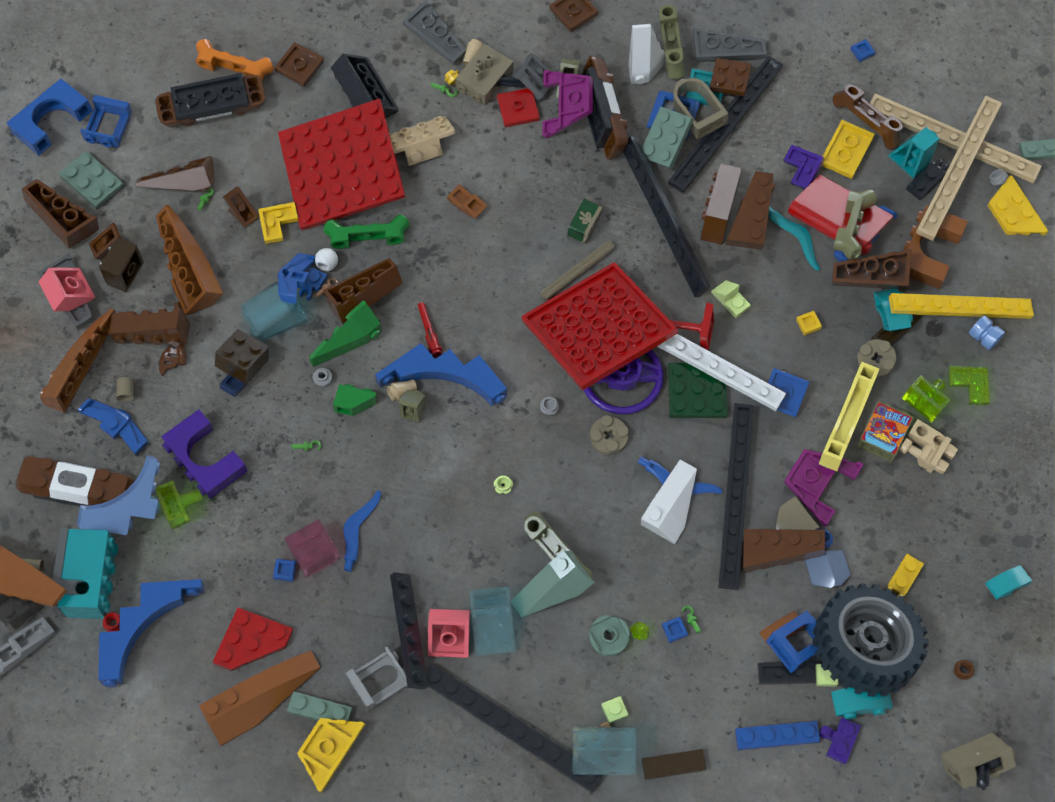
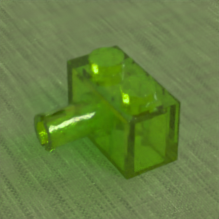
M921 375L902 397L930 422L950 402V399L941 392L946 387L945 383L942 382L938 386L942 381L941 379H936L931 384Z
M173 480L159 485L155 489L171 529L189 523L190 519L185 510L186 506L203 500L198 488L184 495L179 494Z

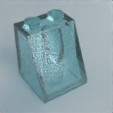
M276 281L240 306L243 311V318L251 327V334L255 338L264 341L309 321L298 297H296L295 304L281 301L278 295V282Z

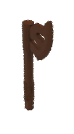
M175 302L174 308L180 307L181 309L180 302ZM180 344L177 348L169 346L162 353L159 360L161 376H164L168 369L176 368L178 364L180 366L186 365L184 344ZM169 354L178 355V356L171 357V356H169Z

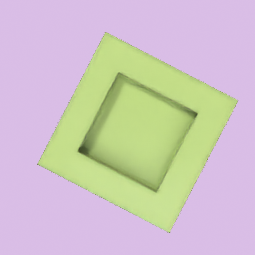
M817 664L816 686L837 687L838 679L833 681L830 678L831 672L828 669L824 671L821 667L822 664Z
M621 696L601 704L609 724L628 717Z

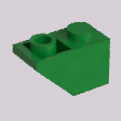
M339 384L333 402L334 412L355 416L377 404V394L368 388L358 389L350 384Z

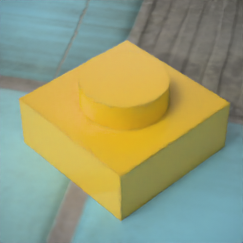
M814 311L796 318L804 336L822 328Z

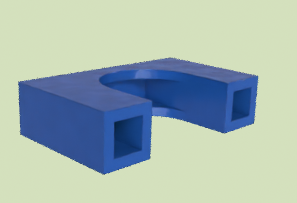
M59 79L6 124L14 136L39 156L52 145L47 134L38 127L40 119L46 113L54 110H64L81 122L93 112V109L84 96L63 79Z

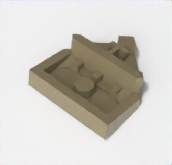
M793 497L778 509L775 529L818 530L819 528L796 497Z

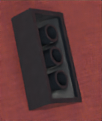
M342 53L331 66L334 77L339 81L343 92L347 95L353 107L380 99L386 118L399 111L367 57Z

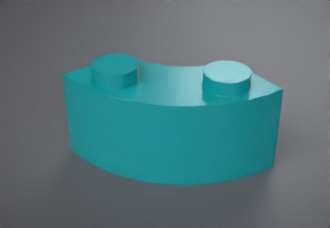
M898 289L873 292L876 311L881 316L884 330L892 331L911 327V322L913 321L912 314H891L890 294H903V292H900Z
M851 687L831 692L836 716L845 717V720L855 719L857 715L872 713L874 716L886 714V710L893 708L890 692L887 696H881L879 692L874 697H869L867 692H862L860 695L854 693L855 689Z

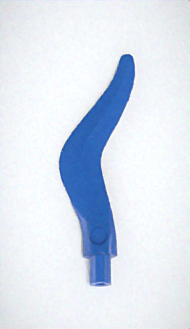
M641 456L638 461L640 465L646 467V471L655 475L662 485L671 474L652 459L649 461ZM694 483L692 495L700 493L721 494L722 489L712 484Z
M376 491L373 498L350 516L344 524L343 532L346 544L344 570L347 572L352 571L353 563L357 560L359 527L377 506L381 497L380 491Z

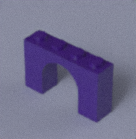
M198 409L161 436L164 442L162 446L168 454L173 453L175 456L173 460L180 468L183 466L186 469L185 475L191 482L195 480L198 484L196 488L201 495L204 496L206 494L211 499L248 471L243 461L234 451L211 466H199L190 460V451L194 444L213 431L209 420Z

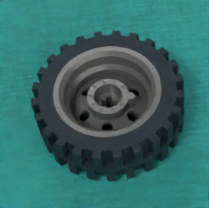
M860 583L857 588L854 585L847 586L845 591L841 589L834 597L830 598L815 622L817 624L813 628L812 634L816 636L812 640L813 647L818 648L815 656L817 659H822V669L824 671L828 669L831 672L830 678L833 681L836 679L843 683L841 687L845 689L851 687L855 689L854 693L859 695L862 692H867L869 697H874L879 692L881 696H887L890 691L896 693L902 686L905 687L923 664V660L928 653L925 649L929 645V639L924 638L927 634L926 626H921L920 623L923 620L921 615H916L913 612L915 607L912 604L907 605L903 601V596L899 594L897 597L891 594L892 590L886 588L885 591L881 590L879 585L873 584L871 588L867 587L866 583Z

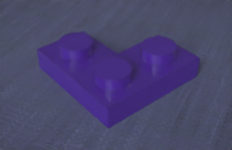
M791 145L783 159L784 163L798 168L791 180V184L805 190L814 181L825 161L824 157Z

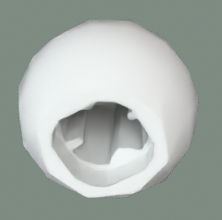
M323 248L315 255V263L321 270L331 271L338 264V256L334 250Z

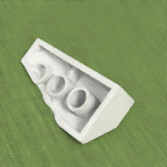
M651 24L632 25L628 65L631 84H643L649 82L664 66L665 53L656 39V34Z
M679 460L641 518L642 526L673 544L677 542L685 528L697 471L695 467Z

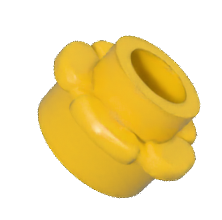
M452 69L445 74V82L450 86L454 85L459 71Z

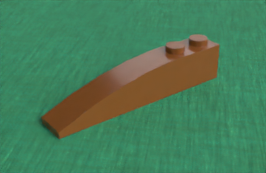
M165 205L156 215L160 236L165 241L163 249L164 253L168 254L169 263H167L168 270L172 271L173 279H171L173 289L185 315H190L214 305L223 295V292L200 246L169 205Z
M110 308L79 337L59 363L56 370L51 373L49 383L42 389L40 399L45 406L63 413L66 412L109 335L112 313H116L114 309Z
M0 545V593L8 597L15 596L21 600H32L38 604L55 607L67 590Z
M310 650L268 668L200 704L199 707L220 746L258 726L281 702L290 697L293 691L320 669V666Z

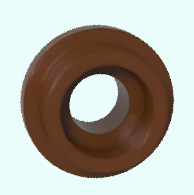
M959 660L954 665V674L957 678L968 680L974 675V666L970 661ZM964 667L967 673H962L960 668Z

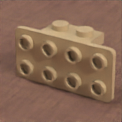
M438 116L431 121L420 122L416 126L402 128L398 132L390 133L395 154L404 151L407 164L411 166L443 155L439 139L455 134V129L447 117Z

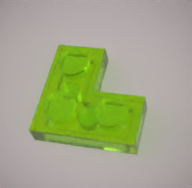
M949 366V387H968L969 405H989L988 367Z

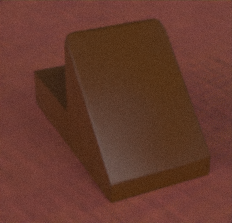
M236 186L222 197L230 208L228 209L229 213L243 227L248 226L259 217L239 187Z
M115 223L109 225L89 244L95 259L101 260L108 253L110 244L114 243L117 237L121 239Z

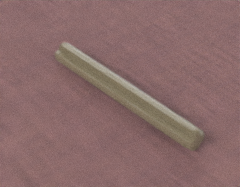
M610 240L606 241L540 292L541 297L544 300L550 299L614 250V244Z

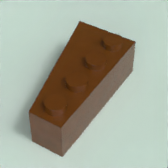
M180 307L174 308L171 312H167V309H159L158 313H153L149 310H142L141 314H137L134 311L112 313L108 334L114 342L119 344L133 342L139 345L143 343L154 345L170 344L173 346L187 345L190 323Z
M744 529L743 569L745 573L758 569H767L780 564L785 565L798 560L803 561L825 556V530Z

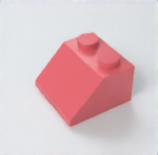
M49 267L39 280V284L53 311H71L95 298L80 268Z
M430 609L428 619V656L468 658L470 610Z

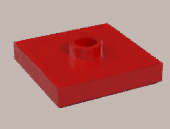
M528 88L497 94L504 128L539 121L534 95Z

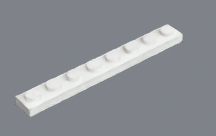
M678 334L657 346L774 411L778 409L786 395L785 392Z

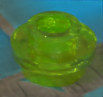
M636 622L630 627V632L635 639H648L650 629L646 624Z

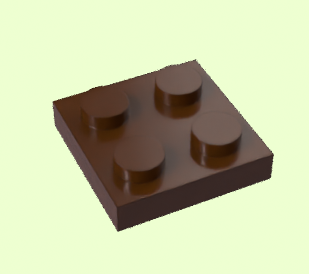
M556 0L549 5V9L570 33L598 15V10L589 0Z
M294 42L274 69L277 73L305 87L324 63V58Z
M716 58L710 90L745 96L751 63Z

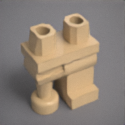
M917 419L899 451L903 454L909 452L915 456L918 465L925 468L929 473L934 470L944 474L949 463L942 460L941 456L944 455L952 460L958 449L950 444L951 439L949 437H945L940 432ZM915 442L923 448L919 449L913 446L912 443Z

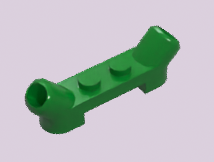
M398 214L388 224L373 223L363 226L356 224L350 227H343L333 219L326 222L323 232L330 238L331 247L334 249H349V242L386 239V245H397L404 242V232L410 227V223L402 214Z

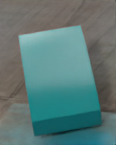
M1019 565L990 579L985 585L997 600L1011 595L1014 590L1028 586L1032 580L1022 566Z

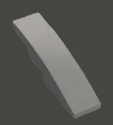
M43 617L8 638V643L0 647V676L21 662L55 633Z

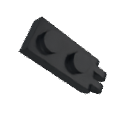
M939 159L936 163L932 161L907 185L906 190L920 201L945 176L949 165L944 164L940 167L943 160Z

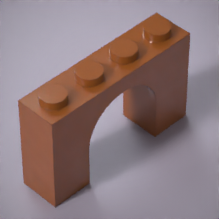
M926 205L924 211H919L916 221L919 223L917 226L913 225L910 236H913L912 240H907L903 250L911 248L912 251L910 278L940 289L949 265L927 257L920 248V241L925 237L916 234L929 207ZM947 213L936 237L958 244L968 221Z

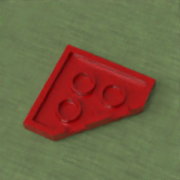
M237 607L212 662L217 666L234 671L242 665L250 662L253 663L273 652L286 649L294 630L291 627Z

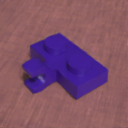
M845 718L840 719L836 731L823 725L819 731V736L831 741L826 756L845 765L861 726L845 720Z

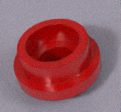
M118 613L107 614L103 619L104 629L108 632L119 631L120 615ZM111 621H117L116 625L110 626Z

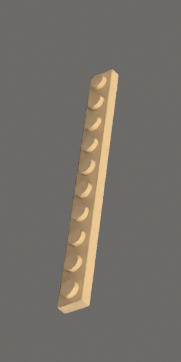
M874 94L870 102L887 118L891 115L895 116L902 123L903 127L918 133L923 128L928 127L940 138L939 143L958 150L966 135L963 131L878 94ZM986 141L982 142L975 156L980 161L1002 169L1030 183H1034L1042 167Z
M988 96L984 97L916 234L932 241L934 240L1002 102Z

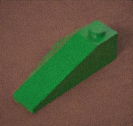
M364 300L345 317L347 321L341 327L337 326L333 330L334 332L330 340L325 339L309 356L310 364L313 367L361 347L380 336L382 332L381 324Z

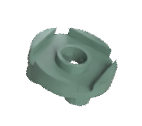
M610 615L598 618L590 629L589 641L592 648L603 657L620 654L625 650L629 642L630 633L628 626L622 619ZM605 632L614 633L613 640L605 639Z

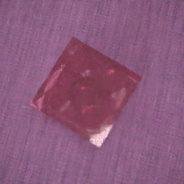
M319 519L284 538L289 551L305 578L340 559L337 548Z

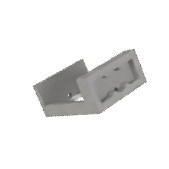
M388 647L385 648L383 654L356 671L351 669L346 672L349 682L368 711L407 687L405 668L400 667L398 655L394 650L390 651ZM384 666L394 667L398 672L397 680L371 697L361 681Z

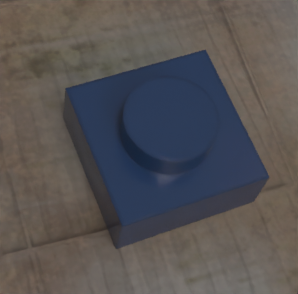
M228 374L220 383V389L236 397L247 384Z

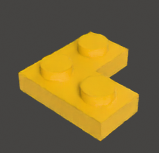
M295 202L258 209L265 244L283 241L280 225L298 221Z

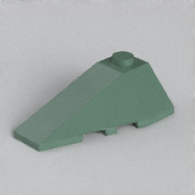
M562 551L510 602L519 615L525 617L580 596L595 582L571 551Z

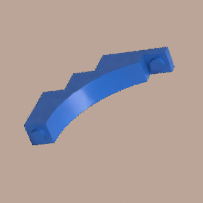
M422 343L375 374L376 382L380 387L391 384L396 377L400 382L412 379L414 381L425 379L452 381L475 391L491 406L496 403H502L507 396V388L480 355L463 365L451 349L434 359Z
M201 579L141 583L140 606L120 608V631L99 632L98 680L105 687H116L117 684H123L126 662L139 636L152 622L164 613L184 605V594L197 596L199 593H204V584Z

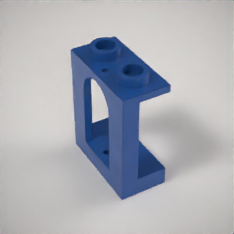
M94 95L92 101L95 107L86 130H80L82 137L88 143H98L105 147L118 148L132 114L129 102ZM104 112L120 116L112 136L97 132Z
M805 611L774 631L766 640L767 644L790 673L797 670L802 663L815 656V652L818 649L811 644L797 652L786 639V636L803 625L806 626V632L814 639L816 635L812 633L817 623H815L816 619L808 611Z

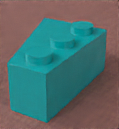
M925 127L903 142L888 156L914 179L930 164L940 138L934 131Z

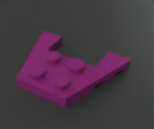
M544 70L543 86L549 88L559 85L558 118L542 121V136L544 138L553 136L592 113L593 78L585 75Z
M804 449L784 483L821 524L826 527L836 510L820 502L818 499L836 471L819 465L822 453ZM843 458L838 472L855 480L864 464L861 462H850Z

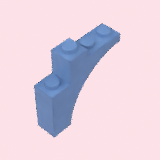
M146 456L144 466L138 478L118 497L97 505H80L76 524L78 528L108 530L109 533L127 535L128 530H131L133 524L131 516L155 519V514L159 513L160 502H158L155 496H151V493L154 494L156 489L154 477L155 474H158L160 468L158 460L153 456Z

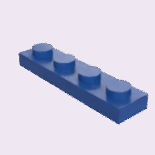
M817 721L735 729L737 750L820 742Z

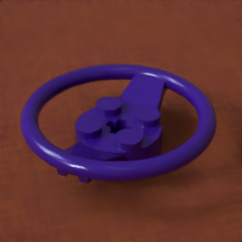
M650 350L645 354L651 359L653 364L636 358L621 367L626 372H620V369L596 382L607 383L609 388L622 391L635 388L638 382H655L652 392L642 402L627 407L613 406L599 399L590 387L584 390L586 396L600 409L614 414H631L645 409L657 398L663 385V368L658 356L653 350Z

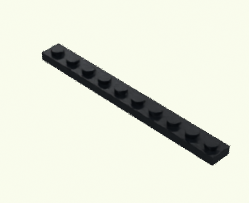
M769 55L748 80L745 96L736 95L725 109L728 112V123L705 135L669 179L668 184L682 193L685 192L783 67L782 63Z
M630 136L623 153L694 297H701L711 286L636 136Z
M734 403L718 581V588L738 590L754 407V405Z
M433 663L426 671L428 687L593 793L603 777L601 772Z

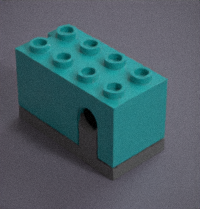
M60 528L52 580L65 588L67 592L55 607L49 606L57 617L104 619L106 613L110 612V601L108 599L109 594H112L113 591L111 577L115 574L116 570L114 556L118 554V544H116L108 530Z

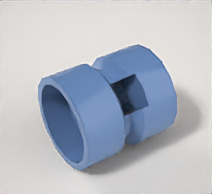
M984 315L971 328L969 335L976 341L981 340V345L990 351L1002 339L1005 332L998 326H992L993 322Z

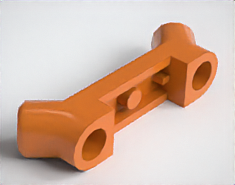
M202 39L196 44L198 52L196 63L201 68L214 71L215 67L218 66L242 73L245 76L257 75L261 80H263L264 76L274 71L273 64L268 57L251 61L242 56L237 57L225 51L214 50L207 39Z

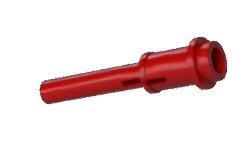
M421 302L417 306L426 331L425 339L429 347V353L433 358H438L442 355L443 348L439 345L437 334L433 332L425 303Z

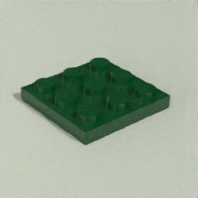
M668 363L669 418H727L725 383L688 363Z

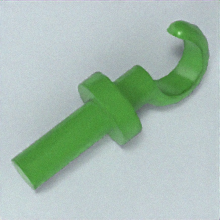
M431 83L430 87L441 90V93L445 91L450 97L457 95V89H454L455 94H451L445 84L441 86Z
M212 188L206 190L211 191L210 193L201 195V202L197 207L199 211L202 210L205 203H208V197L213 195L214 191Z
M317 440L312 441L310 444L304 441V444H291V449H304V451H307V449L312 448L313 444H318L319 448L317 450H320L322 445Z
M690 606L683 607L682 612L685 609L691 611L687 615L689 618L687 620L688 624H692L696 633H700L701 630L696 623L697 617L693 616V608Z

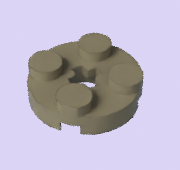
M870 340L860 348L857 358L858 366L860 367L861 362L877 367L879 372L876 378L884 377L895 366V350L888 341ZM875 354L882 357L880 363H876L875 360L872 361L871 358Z
M605 415L598 419L591 427V444L601 454H617L627 445L628 428L621 420ZM606 432H607V433H609V432L613 433L612 436H613L614 438H613V439H612V438H609V439L607 440V439L605 438V437H606L605 433H606Z

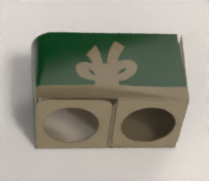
M584 197L569 225L567 235L586 244L601 217L602 207Z

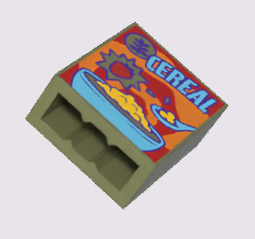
M878 401L857 447L893 462L914 417L910 416L906 411H899L892 408L888 403Z

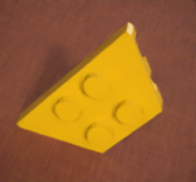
M1009 176L987 205L1006 235H1030V233L1047 235L1048 230L1013 176Z
M326 718L318 720L297 754L319 792H323L365 727V723Z

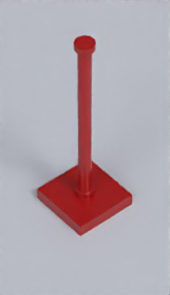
M706 303L703 322H700V324L670 320L677 329L699 331L700 347L709 351L715 321L714 304Z

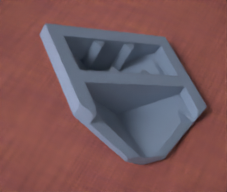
M843 550L825 551V556L804 560L811 583L814 586L818 585L826 588L841 586L851 575Z

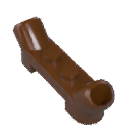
M849 84L845 86L843 91H838L834 94L832 99L836 108L849 109L870 128L880 134L885 148L894 149L901 144L900 131L903 128L902 123L893 115L887 118L862 97L865 92L859 87Z

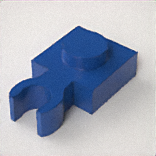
M310 267L308 270L309 279L304 289L301 288L299 291L300 297L304 293H308L307 301L311 300L314 290L320 291L328 278L326 273Z

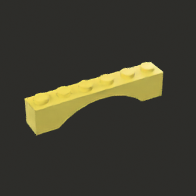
M861 362L846 401L822 453L819 465L838 471L878 375L879 368Z

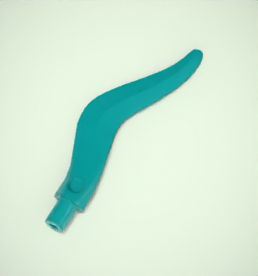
M769 206V218L798 238L807 261L818 271L820 267L814 256L812 239L808 230L802 225L784 218L779 212L774 211Z

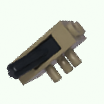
M485 44L455 79L456 89L461 94L468 95L476 103H481L484 106L501 86L524 88L525 85L519 79L516 80L513 76H510L513 72V61Z
M993 733L940 754L945 772L964 789L972 786L986 790L991 777L998 778L1000 773L1016 767L1014 749Z

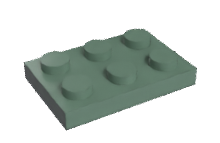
M660 107L642 147L647 160L672 169L694 119Z
M87 151L83 152L59 173L60 178L96 210L124 187L119 179Z

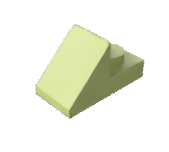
M725 280L713 289L711 293L737 318L747 311L751 305L738 292L740 287L738 284Z

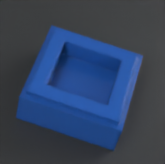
M867 39L852 45L850 48L859 62L875 55V51Z
M276 559L273 579L293 582L296 561Z
M681 617L664 622L661 625L669 644L688 636Z

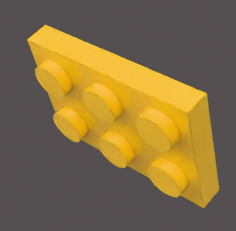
M841 120L822 156L825 159L822 166L852 179L875 134Z

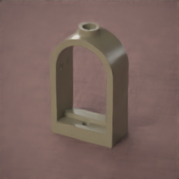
M696 78L681 79L675 84L673 107L676 112L692 117L678 98L681 94L688 91L701 94L715 112V114L698 123L695 120L693 121L690 131L696 139L728 123V112L703 81Z

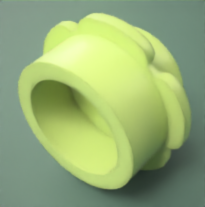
M499 476L494 481L495 491L499 494L509 493L511 487H513L512 480L507 476Z

